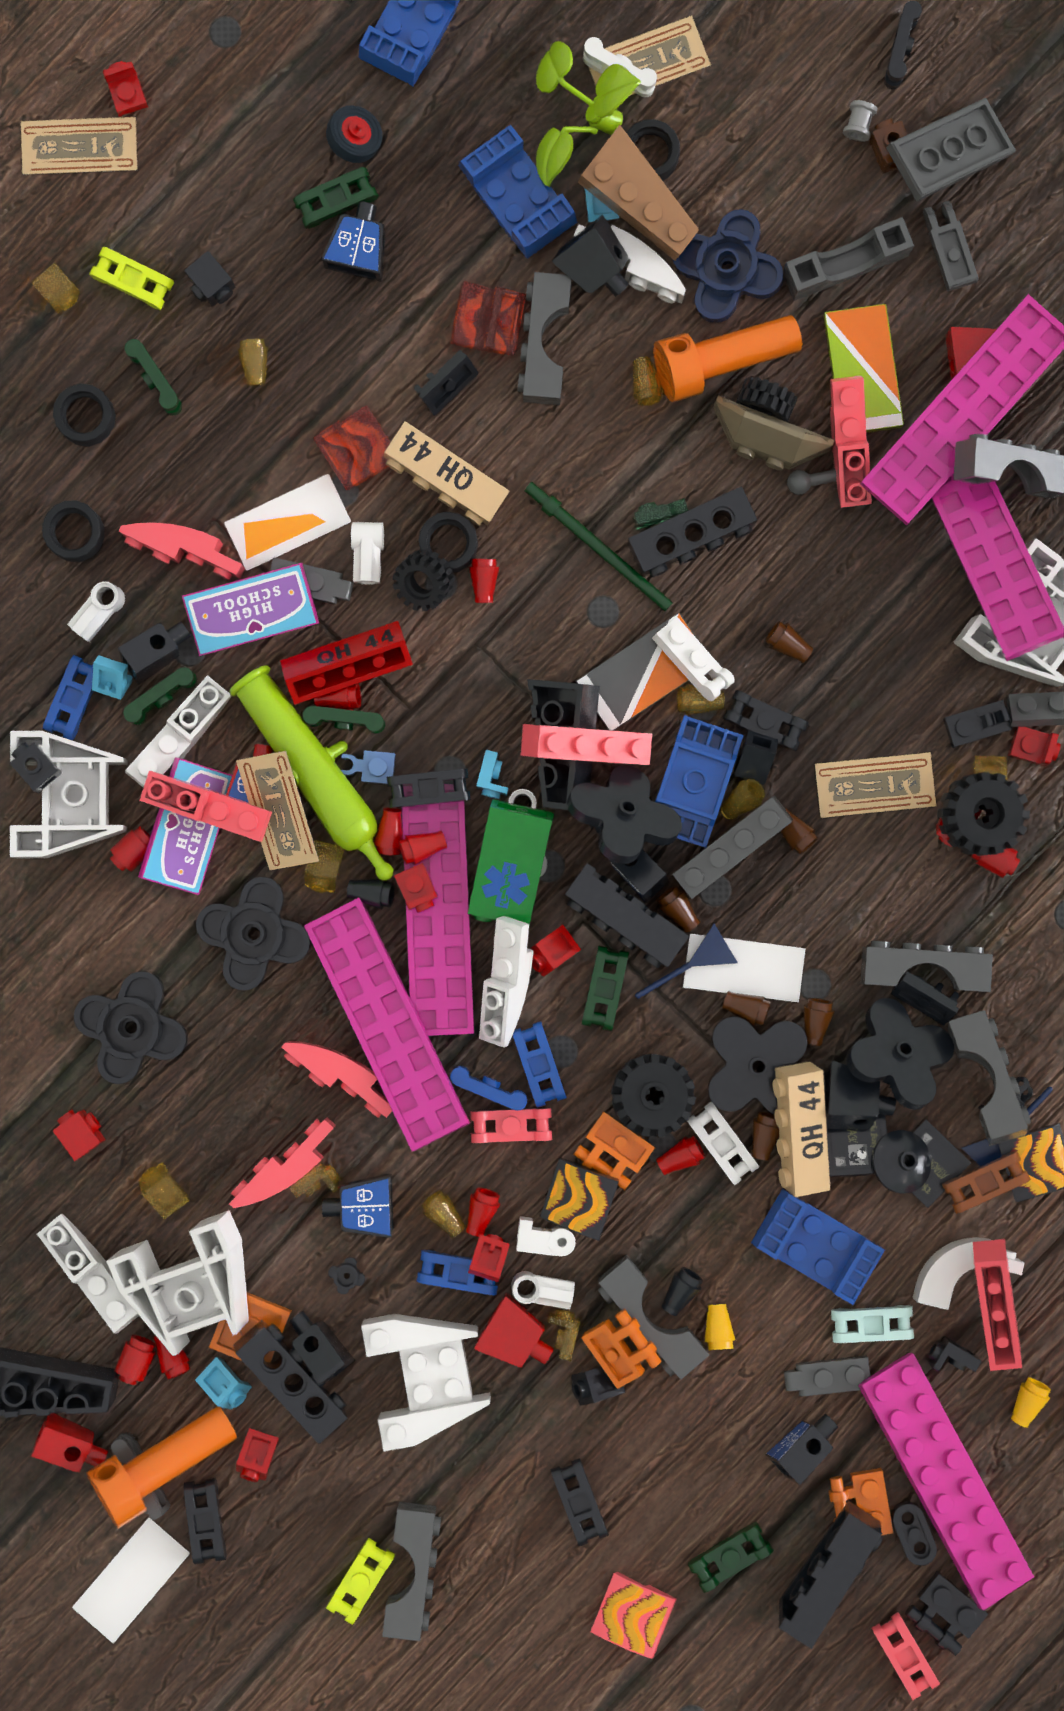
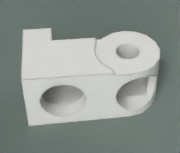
M520 1216L516 1251L566 1256L574 1250L576 1241L572 1231L561 1226H556L552 1229L533 1227L532 1218Z

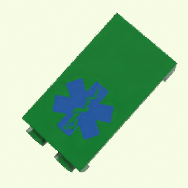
M492 800L468 914L474 915L475 919L483 922H491L492 919L496 920L499 917L506 916L530 925L554 812Z

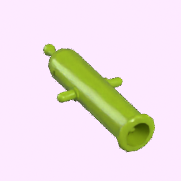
M268 665L260 666L242 677L230 688V696L238 697L274 753L286 751L296 786L331 839L344 850L361 851L375 867L376 876L380 880L386 881L391 879L394 873L393 867L383 860L373 842L377 832L374 814L335 763V758L347 751V743L339 741L329 748L323 747L271 678Z

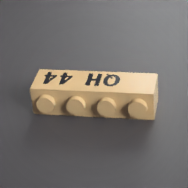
M406 421L384 452L383 457L388 460L386 462L387 466L399 474H402L403 471L414 477L412 482L425 491L431 488L440 494L438 499L442 503L453 509L455 506H458L466 512L464 516L478 526L481 523L489 524L510 492Z
M812 1062L775 1068L776 1079L773 1080V1091L777 1097L778 1109L775 1110V1121L779 1127L780 1139L777 1140V1151L781 1157L782 1167L778 1173L780 1184L794 1197L829 1191L830 1177L823 1070Z

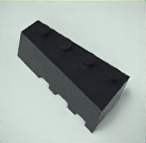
M527 679L528 689L532 690L533 705H531L532 718H535L536 725L596 729L600 686ZM540 758L541 765L538 766L543 807L568 810L567 800L572 789L580 783H591L593 761Z
M587 863L564 895L569 898L566 904L580 914L584 910L595 917L592 923L605 932H608L610 928L620 934L617 940L632 951L636 946L646 953L643 958L656 968H659L661 964L668 967L689 936L658 913L652 912L637 898L629 893H625L612 880L598 874L595 871L596 869Z
M0 1347V1416L10 1418L28 1414L49 1416L50 1413L84 1414L108 1412L116 1400L119 1374L113 1368Z
M850 1501L847 1502L779 1599V1628L807 1647L813 1648L854 1579L863 1570L868 1556L880 1546L883 1540L881 1521Z

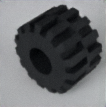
M990 772L971 774L962 777L961 780L954 781L948 786L950 788L948 793H943L940 799L943 802L942 809L937 810V818H942L943 825L939 826L941 833L947 834L950 838L947 842L952 847H959L962 853L968 855L975 854L977 856L995 855L1003 853L1006 848L1014 847L1018 843L1016 838L1024 835L1027 827L1023 826L1024 820L1030 819V810L1024 811L1023 803L1028 802L1026 795L1017 792L1020 786L1014 780H1005L1006 776L1003 774H990ZM979 810H984L986 816L982 817V819L975 818V813L979 812Z
M659 1054L640 1055L625 1063L626 1065L615 1076L616 1079L611 1090L612 1105L622 1123L632 1131L647 1137H662L680 1129L681 1125L690 1118L692 1114L690 1112L696 1100L693 1080L690 1079L688 1071L684 1066L670 1057ZM654 1087L656 1091L662 1092V1096L658 1097L657 1104H654L651 1100H646L645 1095L650 1093L649 1088Z

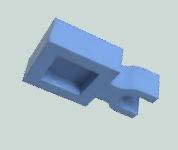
M364 750L363 760L357 759L350 754H342V759L352 760L353 767L350 770L341 771L344 775L348 776L354 775L357 772L362 773L361 782L387 784V777L394 776L396 754Z

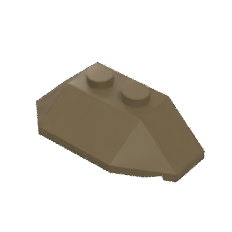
M721 396L717 397L714 405L715 413L731 448L736 449V453L743 458L753 460L754 457L765 460V464L775 470L782 471L783 468L790 470L830 451L835 441L829 437L822 436Z

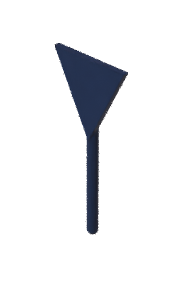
M715 923L689 962L635 994V997L637 999L643 997L693 966L738 963Z
M1047 1087L1027 1108L1029 1115L1053 1091L1052 1087ZM987 1139L961 1147L980 1166L1002 1156L999 1144L989 1146Z

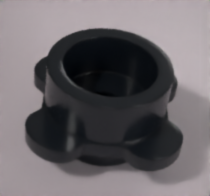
M347 1257L344 1263L339 1266H331L328 1271L329 1277L334 1279L337 1291L340 1294H347L349 1289L356 1285L361 1286L365 1282V1275L359 1272L356 1266L357 1261L353 1257ZM345 1273H349L350 1277L348 1279L344 1277Z

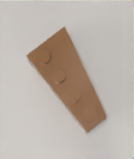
M619 125L582 173L578 183L676 261L699 229L621 125Z

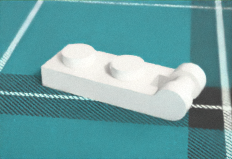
M678 617L674 618L653 636L652 639L708 701L716 699L720 695L722 688L727 689L734 683L735 680L732 673L719 665ZM708 673L713 681L708 680L705 675Z

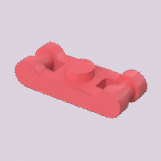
M529 1108L518 1111L513 1109L470 1111V1121H474V1133H471V1143L552 1140V1130H549V1118H552L551 1108ZM527 1119H536V1130H527ZM487 1120H495L496 1132H486Z
M897 1612L890 1616L892 1620L883 1625L878 1623L871 1627L912 1700H915L921 1696L920 1692L930 1686L934 1689L940 1683L901 1615ZM899 1631L902 1639L891 1644L888 1637ZM921 1670L924 1675L913 1681L910 1676Z

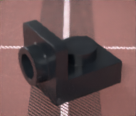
M943 1336L940 1342L936 1341L928 1354L930 1358L929 1365L938 1372L948 1356L950 1357L948 1362L962 1371H965L968 1367L976 1372L982 1362L976 1354Z
M601 1366L571 1375L573 1382L572 1391L580 1406L626 1393L624 1386L619 1389L615 1387Z

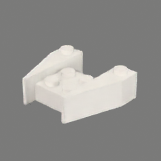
M1035 538L1026 543L1025 546L1064 626V560ZM979 614L969 620L953 642L979 662L1054 687L1064 685V676L1056 671L1064 660V637L1006 662L987 618Z
M10 731V762L15 759L11 754L20 745L27 743L30 746L32 743H36L62 772L59 777L42 790V825H10V857L50 858L127 832V827L124 825H109V765H127L125 758L44 731ZM30 759L27 765H38L35 759Z
M230 1210L201 1220L189 1231L199 1254L197 1258L160 1270L149 1242L145 1240L120 1249L106 1261L119 1292L173 1356L177 1355L190 1342L187 1335L188 1332L226 1319L232 1335H235L249 1322L242 1238Z
M400 1314L364 1319L361 1327L367 1357L399 1351L409 1403L407 1408L380 1413L378 1423L383 1451L416 1446L490 1405V1392L473 1395L463 1343V1339L478 1337V1326Z

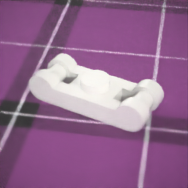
M591 37L587 39L583 53V61L587 66L602 74L612 64L622 65L641 80V83L633 91L641 97H649L653 94L657 80V74L653 69L645 68L640 70L632 65V62L624 55H614L604 49L599 38Z
M710 1102L704 1106L705 1110L696 1117L693 1114L687 1122L735 1186L742 1181L740 1177L748 1171L754 1172L759 1168V1165L715 1105ZM714 1120L718 1127L708 1134L703 1126ZM739 1154L742 1161L732 1167L728 1160Z

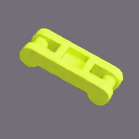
M102 247L99 253L101 258L97 266L92 267L89 275L101 283L108 284L157 310H161L165 303L163 298L167 291H171L175 282L167 276L107 247ZM112 264L118 265L114 275L108 272ZM148 281L156 284L152 293L144 290Z
M369 1537L326 1606V1609L332 1613L337 1611L345 1616L344 1620L351 1625L355 1623L367 1600L395 1557V1553L388 1549L386 1551L376 1546L377 1542ZM368 1557L378 1562L375 1568L365 1563ZM346 1592L356 1598L353 1605L342 1600Z

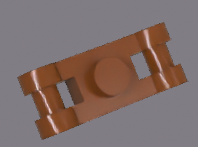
M1017 1150L942 1184L946 1194L950 1193L953 1199L952 1207L956 1214L971 1209L1031 1180L1027 1170L1023 1171L1019 1163L1021 1158ZM1008 1167L1011 1177L1003 1180L999 1171ZM970 1184L974 1194L965 1197L961 1188Z

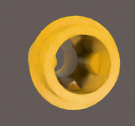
M726 1304L708 1305L704 1340L708 1344V1350L733 1349L735 1336Z
M1028 1377L1026 1382H1022L1020 1385L1011 1419L1018 1425L1028 1428L1049 1401L1050 1397L1048 1394L1050 1388L1044 1383Z

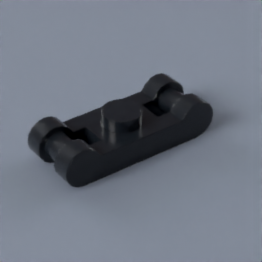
M909 1L905 4L898 22L884 77V83L889 89L899 88L907 72V66L903 59L904 56L910 57L915 39L909 37L910 32L916 27L922 13V6L917 1Z
M735 690L732 696L733 704L730 710L725 711L723 719L747 731L750 730L778 739V745L796 752L800 744L798 739L801 732L806 731L809 722L755 699L742 691ZM745 706L753 709L749 719L741 716ZM782 723L790 726L786 736L778 733Z
M468 769L387 777V787H391L392 798L389 799L390 809L471 800L470 791L466 788V779L469 778ZM453 780L454 792L445 793L444 781ZM412 784L413 796L404 797L403 785Z
M579 1458L571 1461L572 1465L564 1468L558 1466L550 1470L580 1547L588 1544V1540L599 1536L601 1539L609 1536L583 1463ZM576 1477L579 1485L568 1489L566 1480ZM592 1517L594 1524L583 1528L581 1521Z
M206 1479L205 1483L195 1484L194 1481L184 1482V1499L194 1565L202 1564L207 1559L215 1558L216 1561L226 1560L227 1553L223 1537L217 1479ZM206 1496L207 1504L197 1506L196 1497ZM212 1539L213 1546L203 1547L202 1540Z

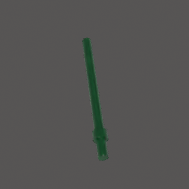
M533 482L525 488L524 491L542 506L541 510L550 518L554 516L663 611L666 612L673 602L562 508V503L553 495L551 497L548 496Z

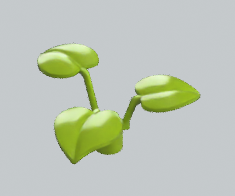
M555 41L542 58L536 74L537 87L543 93H551L559 83L588 104L589 107L585 117L590 126H565L561 132L556 128H552L545 134L537 150L536 167L540 179L548 187L551 186L553 179L563 170L571 157L573 138L569 133L590 132L596 135L598 130L612 135L623 122L622 113L616 109L641 83V80L631 74L624 66L612 64L598 79L596 84L597 96L592 101L564 80L563 77L572 67L573 56L569 46L561 41Z

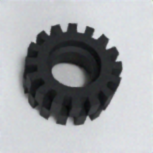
M748 377L744 380L736 403L788 422L796 404L797 396H794V393L788 391L786 387H780L778 383L774 382L773 384L769 380H761L759 377Z
M419 550L414 551L395 569L396 572L393 574L392 580H396V582L393 584L394 590L400 589L397 597L401 599L404 596L406 601L403 604L407 607L413 603V610L418 611L421 607L422 612L428 611L430 608L433 610L452 591L453 586L451 584L454 582V576H448L452 569L451 567H444L447 563L444 558L441 561L437 560L438 553L434 552L429 556V550H423L421 553ZM415 571H421L431 579L433 584L431 590H425L416 583L414 579Z

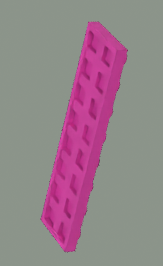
M1028 294L861 481L860 485L907 525L954 473L956 442L967 440L969 435L972 434L988 435L1064 349V325Z
M953 473L931 499L1006 662L1063 638L1064 626L996 482L976 485L953 480Z
M444 784L445 793L454 792L453 784ZM403 786L404 797L413 796L412 786ZM465 801L402 808L403 839H405V835L442 831L447 843L446 849L418 863L424 864L437 892L438 898L433 900L435 906L417 913L416 908L408 910L406 905L410 999L428 1036L474 1034ZM404 862V871L416 865L413 863L406 865Z
M360 898L304 925L411 1151L415 1152L470 1124L379 933Z
M907 1353L860 1383L858 1386L978 1609L984 1611L1034 1578L914 1353Z

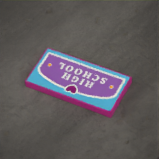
M303 563L182 596L199 656L320 623Z
M177 757L174 759L169 775L170 777L225 795L232 778L231 774ZM159 808L138 877L199 895L220 828Z

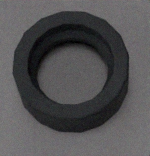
M656 119L642 120L634 124L626 132L633 143L644 135H655L662 138L668 146L669 155L666 162L662 166L654 168L662 181L666 180L675 171L679 161L680 141L675 131L667 123Z
M76 384L66 388L59 394L54 403L53 410L56 427L67 440L80 446H92L101 443L109 437L115 425L116 414L113 404L102 390L90 384ZM82 397L92 398L97 401L103 413L99 426L88 433H80L73 430L66 418L67 409L70 404Z
M77 500L63 501L54 505L46 513L42 523V536L47 547L59 558L69 562H82L93 557L100 550L104 541V525L100 516L87 504ZM70 513L83 515L89 520L91 525L89 541L78 549L65 548L56 538L58 521Z
M449 511L437 513L429 518L420 530L418 539L420 552L429 550V556L433 553L430 547V539L437 528L448 524L457 526L466 536V549L457 559L447 561L444 567H451V573L460 572L469 566L472 559L476 556L478 541L475 528L467 518L459 513Z

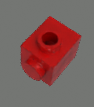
M70 1110L57 1120L60 1125L53 1130L74 1161L81 1159L106 1140L99 1131L101 1125L97 1118L91 1112L87 1114L85 1110L79 1111L76 1114L73 1110Z

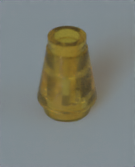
M264 339L239 341L240 348L237 350L245 378L247 379V385L266 384L268 346H265Z
M639 357L633 361V397L637 399L638 404L641 406L654 405L662 400L664 389L651 362V358Z
M687 684L686 687H679L677 708L679 712H685L686 715L724 708L725 698L723 691H720V695L716 699L708 701L694 685Z
M753 779L740 781L721 805L722 814L727 819L733 820L761 806L762 800L765 797L763 787Z
M441 1190L434 1192L422 1203L421 1207L425 1210L424 1215L449 1234L451 1238L460 1234L466 1227L449 1195L443 1194Z

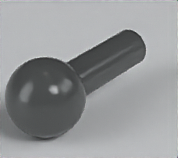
M803 470L793 471L787 478V487L793 494H805L811 486L836 482V470L808 474Z

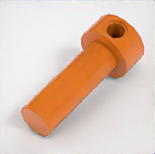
M788 315L696 343L693 342L688 333L655 341L653 350L657 375L669 401L676 402L702 394L705 379L800 352L802 350V337L796 319L793 315Z
M216 1406L122 1465L119 1459L113 1455L87 1471L86 1474L102 1505L115 1526L119 1529L147 1511L142 1500L143 1497L237 1439V1435L223 1410Z

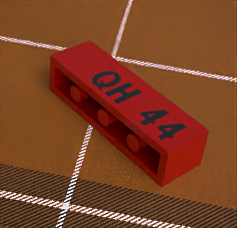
M399 621L280 660L284 679L294 705L413 665Z

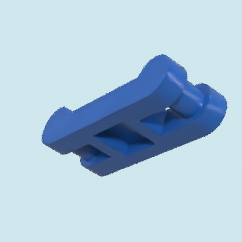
M73 655L70 659L43 724L44 730L51 733L57 731L63 734V738L72 741L78 733L80 722L93 694V665L83 662V658ZM78 673L86 676L83 685L74 682ZM62 710L71 714L68 722L59 719Z
M541 1021L532 1024L533 1027L522 1031L519 1028L513 1033V1038L537 1108L545 1106L547 1101L556 1098L560 1101L567 1098ZM537 1039L540 1048L528 1051L526 1042ZM550 1078L553 1087L541 1090L539 1082Z
M457 1066L451 1072L450 1079L456 1086L513 1110H522L527 1105V1095L522 1090L508 1092L499 1088L501 1082L484 1076L482 1080L470 1076V1072L465 1066Z
M421 1250L420 1260L423 1263L421 1271L417 1274L416 1282L486 1295H497L498 1285L495 1284V1281L484 1278L483 1282L474 1281V1275L468 1273L472 1258L431 1250ZM435 1263L444 1265L443 1276L433 1274Z

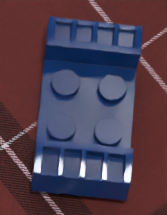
M389 0L375 28L370 25L368 26L359 45V59L414 87L453 18L460 0Z
M511 125L459 162L458 166L470 181L478 196L527 259L577 223L575 211L564 195L560 194L558 196L551 186L544 185L537 172V167L523 149V140Z
M685 715L681 721L655 802L672 808L679 815L682 829L677 839L706 848L744 735Z
M783 1188L751 1241L762 1252L776 1260H781L830 1289L836 1296L854 1305L886 1250L798 1197H794Z

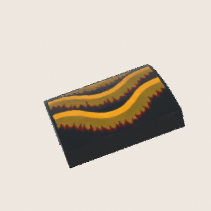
M1060 1123L1032 1129L1024 1136L998 1143L1002 1156L1017 1150L1021 1158L1019 1163L1023 1171L1027 1170L1031 1178L1029 1182L1012 1189L1015 1202L1064 1189V1136ZM1006 1167L1008 1178H1010L1011 1174L1008 1167Z
M559 1157L540 1217L565 1229L599 1241L619 1179L590 1170L582 1164Z

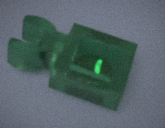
M685 498L666 505L656 506V502L641 505L638 507V512H635L633 516L636 530L665 522L667 519L688 511Z

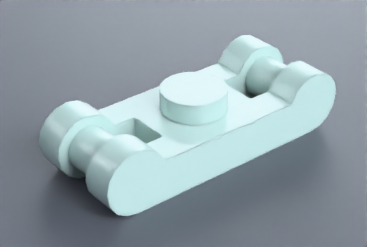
M898 1305L894 1307L832 1309L831 1320L835 1321V1331L832 1332L833 1342L854 1343L914 1339V1328L910 1326L913 1307L911 1305ZM889 1318L898 1319V1328L890 1329ZM856 1320L857 1331H848L847 1321Z

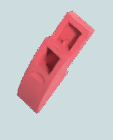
M862 376L830 379L832 407H830L832 439L835 440L833 444V457L840 507L872 504L871 494L860 485L861 481L870 472L869 443L866 438L864 378Z
M134 523L122 525L119 529V532L126 537L124 543L140 551L144 546L154 551L152 554L154 558L166 564H169L170 560L180 563L184 553H186L185 559L201 567L205 562L215 567L213 570L215 574L227 580H230L231 576L240 579L245 570L241 563L219 553L223 546L220 539L202 531L166 523Z
M150 770L139 800L259 842L263 841L272 811L251 805L237 798Z
M288 1041L282 1046L286 1051L284 1057L296 1067H299L301 1064L311 1071L308 1075L309 1078L320 1087H323L325 1084L331 1087L340 1079L343 1082L340 1085L341 1088L354 1098L357 1094L367 1101L364 1106L376 1117L379 1118L382 1114L387 1118L392 1112L387 1098L373 1087L377 1081L374 1071L364 1064L339 1051L321 1045Z
M328 1117L322 1123L316 1119L304 1132L308 1138L301 1145L295 1142L284 1153L283 1156L287 1159L285 1163L277 1155H274L270 1160L264 1157L253 1168L252 1171L256 1173L249 1183L243 1179L231 1192L235 1198L229 1204L233 1208L250 1205L278 1194L296 1183L324 1158L315 1148L336 1125Z

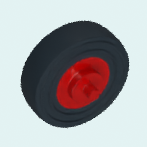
M350 105L338 109L332 115L327 124L326 137L330 148L337 156L348 162L362 163L372 158L380 148L382 129L372 113L362 107Z

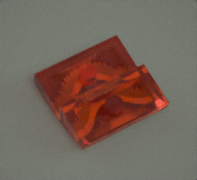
M464 281L460 287L450 344L491 353L514 355L526 294L498 286L492 289Z
M367 405L344 421L335 422L313 438L347 491L389 467L386 465L388 460L383 456L391 440Z

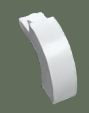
M978 1237L964 1238L951 1242L936 1251L925 1263L918 1276L913 1299L917 1303L949 1310L956 1282L964 1273L975 1268L973 1242L991 1239ZM1007 1250L1010 1273L1022 1275L1024 1262L1016 1258L1017 1253Z

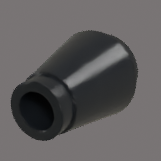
M350 880L348 883L347 898L353 900L360 898L363 903L381 910L384 907L390 908L393 904L395 884L388 882V880Z
M682 1267L679 1272L676 1271L664 1302L661 1305L662 1308L669 1314L677 1316L701 1291L700 1285L703 1279L686 1267Z

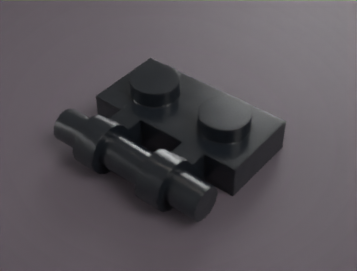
M938 1571L935 1572L918 1594L919 1599L926 1604L924 1608L920 1611L914 1605H911L905 1612V1615L913 1621L915 1628L920 1632L925 1631L935 1639L937 1646L942 1650L947 1649L955 1656L962 1649V1645L954 1639L958 1631L969 1639L988 1615L986 1610L978 1609L973 1599ZM936 1613L948 1622L943 1629L932 1621Z

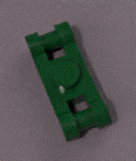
M358 168L295 196L293 201L296 208L300 209L303 214L302 222L305 228H314L327 219L357 207L359 202L371 203L375 201L379 196L375 187H371L368 181L370 175L367 168ZM357 185L359 192L351 194L349 187ZM320 200L323 207L314 211L312 203Z
M131 339L126 342V354L134 364L142 365L145 372L141 376L150 390L158 389L160 392L159 402L165 412L171 416L179 414L182 410L181 401L143 344L137 339Z
M186 667L177 669L128 704L123 711L125 719L135 725L143 724L147 719L148 712L155 707L162 709L174 700L172 695L180 689L194 688L198 682L196 674Z
M309 706L303 711V719L311 727H319L323 722L335 723L334 729L353 731V726L367 727L373 734L382 733L386 727L382 716L372 712Z
M599 945L581 1025L591 1026V1024L603 1026L604 1030L612 1031L629 952L620 950L619 953L608 951V947ZM604 964L616 965L615 974L603 972ZM596 1003L608 1005L606 1014L594 1011Z
M757 1522L749 1524L688 1562L687 1565L693 1574L696 1573L700 1579L699 1586L704 1593L713 1590L719 1583L754 1562L768 1557L774 1551L769 1541L763 1539L761 1535L762 1529ZM750 1541L754 1548L746 1552L742 1544ZM714 1561L719 1569L710 1573L707 1565Z

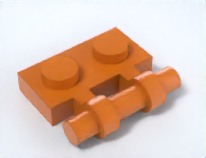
M603 1111L586 1135V1138L595 1144L592 1150L589 1151L582 1145H579L573 1155L583 1161V1166L589 1169L593 1168L599 1173L619 1179L618 1187L625 1191L632 1180L623 1175V1171L626 1167H629L638 1173L655 1147ZM603 1151H606L618 1160L614 1167L599 1158Z
M626 1309L621 1310L615 1315L621 1324L620 1327L615 1328L610 1319H607L586 1331L581 1337L617 1389L642 1376L645 1369L641 1365V1361L646 1360L651 1368H655L662 1362L655 1352L657 1348L653 1342L647 1341L639 1329L641 1325L635 1317H630ZM629 1336L637 1350L632 1352L624 1338Z
M881 1468L850 1473L852 1486L844 1487L842 1476L830 1478L831 1490H829L830 1501L834 1502L836 1518L847 1504L846 1500L854 1498L857 1507L881 1521L882 1535L893 1534L884 1475Z

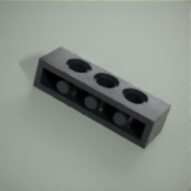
M741 486L628 538L627 544L642 576L650 574L654 578L668 571L667 566L676 561L682 565L697 557L695 553L707 548V551L710 552L725 544L724 539L735 535L736 539L748 535L753 532L752 526H755L757 517ZM716 515H724L729 519L730 525L724 529L715 526L713 518ZM688 528H697L701 532L702 538L696 542L689 541L685 536V531ZM663 540L669 541L673 545L674 551L668 555L661 554L657 550V543Z
M262 1319L234 1344L235 1354L314 1440L320 1444L348 1419L344 1409L347 1405L337 1392L334 1391L330 1394L323 1386L326 1382L319 1384L312 1372L305 1367L304 1361L295 1348L292 1346L289 1349L282 1340L285 1336L273 1323L268 1326ZM270 1351H277L281 1354L279 1359L272 1363L266 1362L264 1356ZM290 1374L301 1376L300 1381L295 1385L285 1383L286 1377ZM317 1396L322 1399L317 1407L310 1408L305 1405L310 1397Z

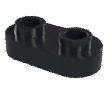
M911 1501L900 1502L894 1507L891 1519L907 1558L913 1564L919 1566L927 1565L934 1560L937 1547L925 1516L917 1504ZM906 1512L912 1513V1518L908 1522L902 1521V1515ZM917 1542L924 1543V1548L921 1551L914 1550V1545Z

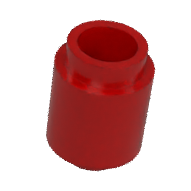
M141 826L135 831L131 829L110 849L113 854L110 860L122 872L126 868L132 872L143 862L151 836Z
M1006 848L1003 853L995 855L977 856L971 854L970 856L976 860L977 865L1001 878L1006 874L1011 876L1020 862V859L1016 857L1018 851L1013 848Z
M132 1335L130 1341L125 1342L115 1367V1372L119 1374V1380L130 1385H136L137 1381L143 1382L155 1355L153 1350L155 1343L139 1335Z

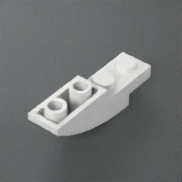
M578 224L574 236L586 227ZM612 225L611 229L628 255V260L624 266L627 267L625 280L629 281V285L639 291L645 292L646 289L658 294V298L667 303L673 304L676 301L682 304L686 289L671 267L641 240Z
M207 675L169 717L164 728L125 770L126 774L144 788L149 770L163 775L171 772L175 757L183 759L229 701L231 698L230 694Z
M506 916L496 919L491 978L484 980L479 1031V1039L504 1048L508 1046L522 1011L534 950L527 948L529 924Z
M60 1214L37 1233L72 1283L79 1285L113 1333H119L139 1316L119 1292L105 1259L64 1214Z

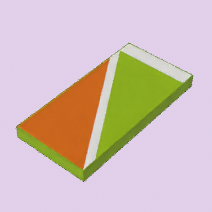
M886 304L825 312L823 316L832 378L862 376L864 378L866 433L902 428L904 423Z

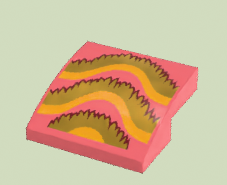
M615 1572L592 1626L591 1633L631 1652L652 1659L677 1599L651 1585L645 1586L619 1572Z

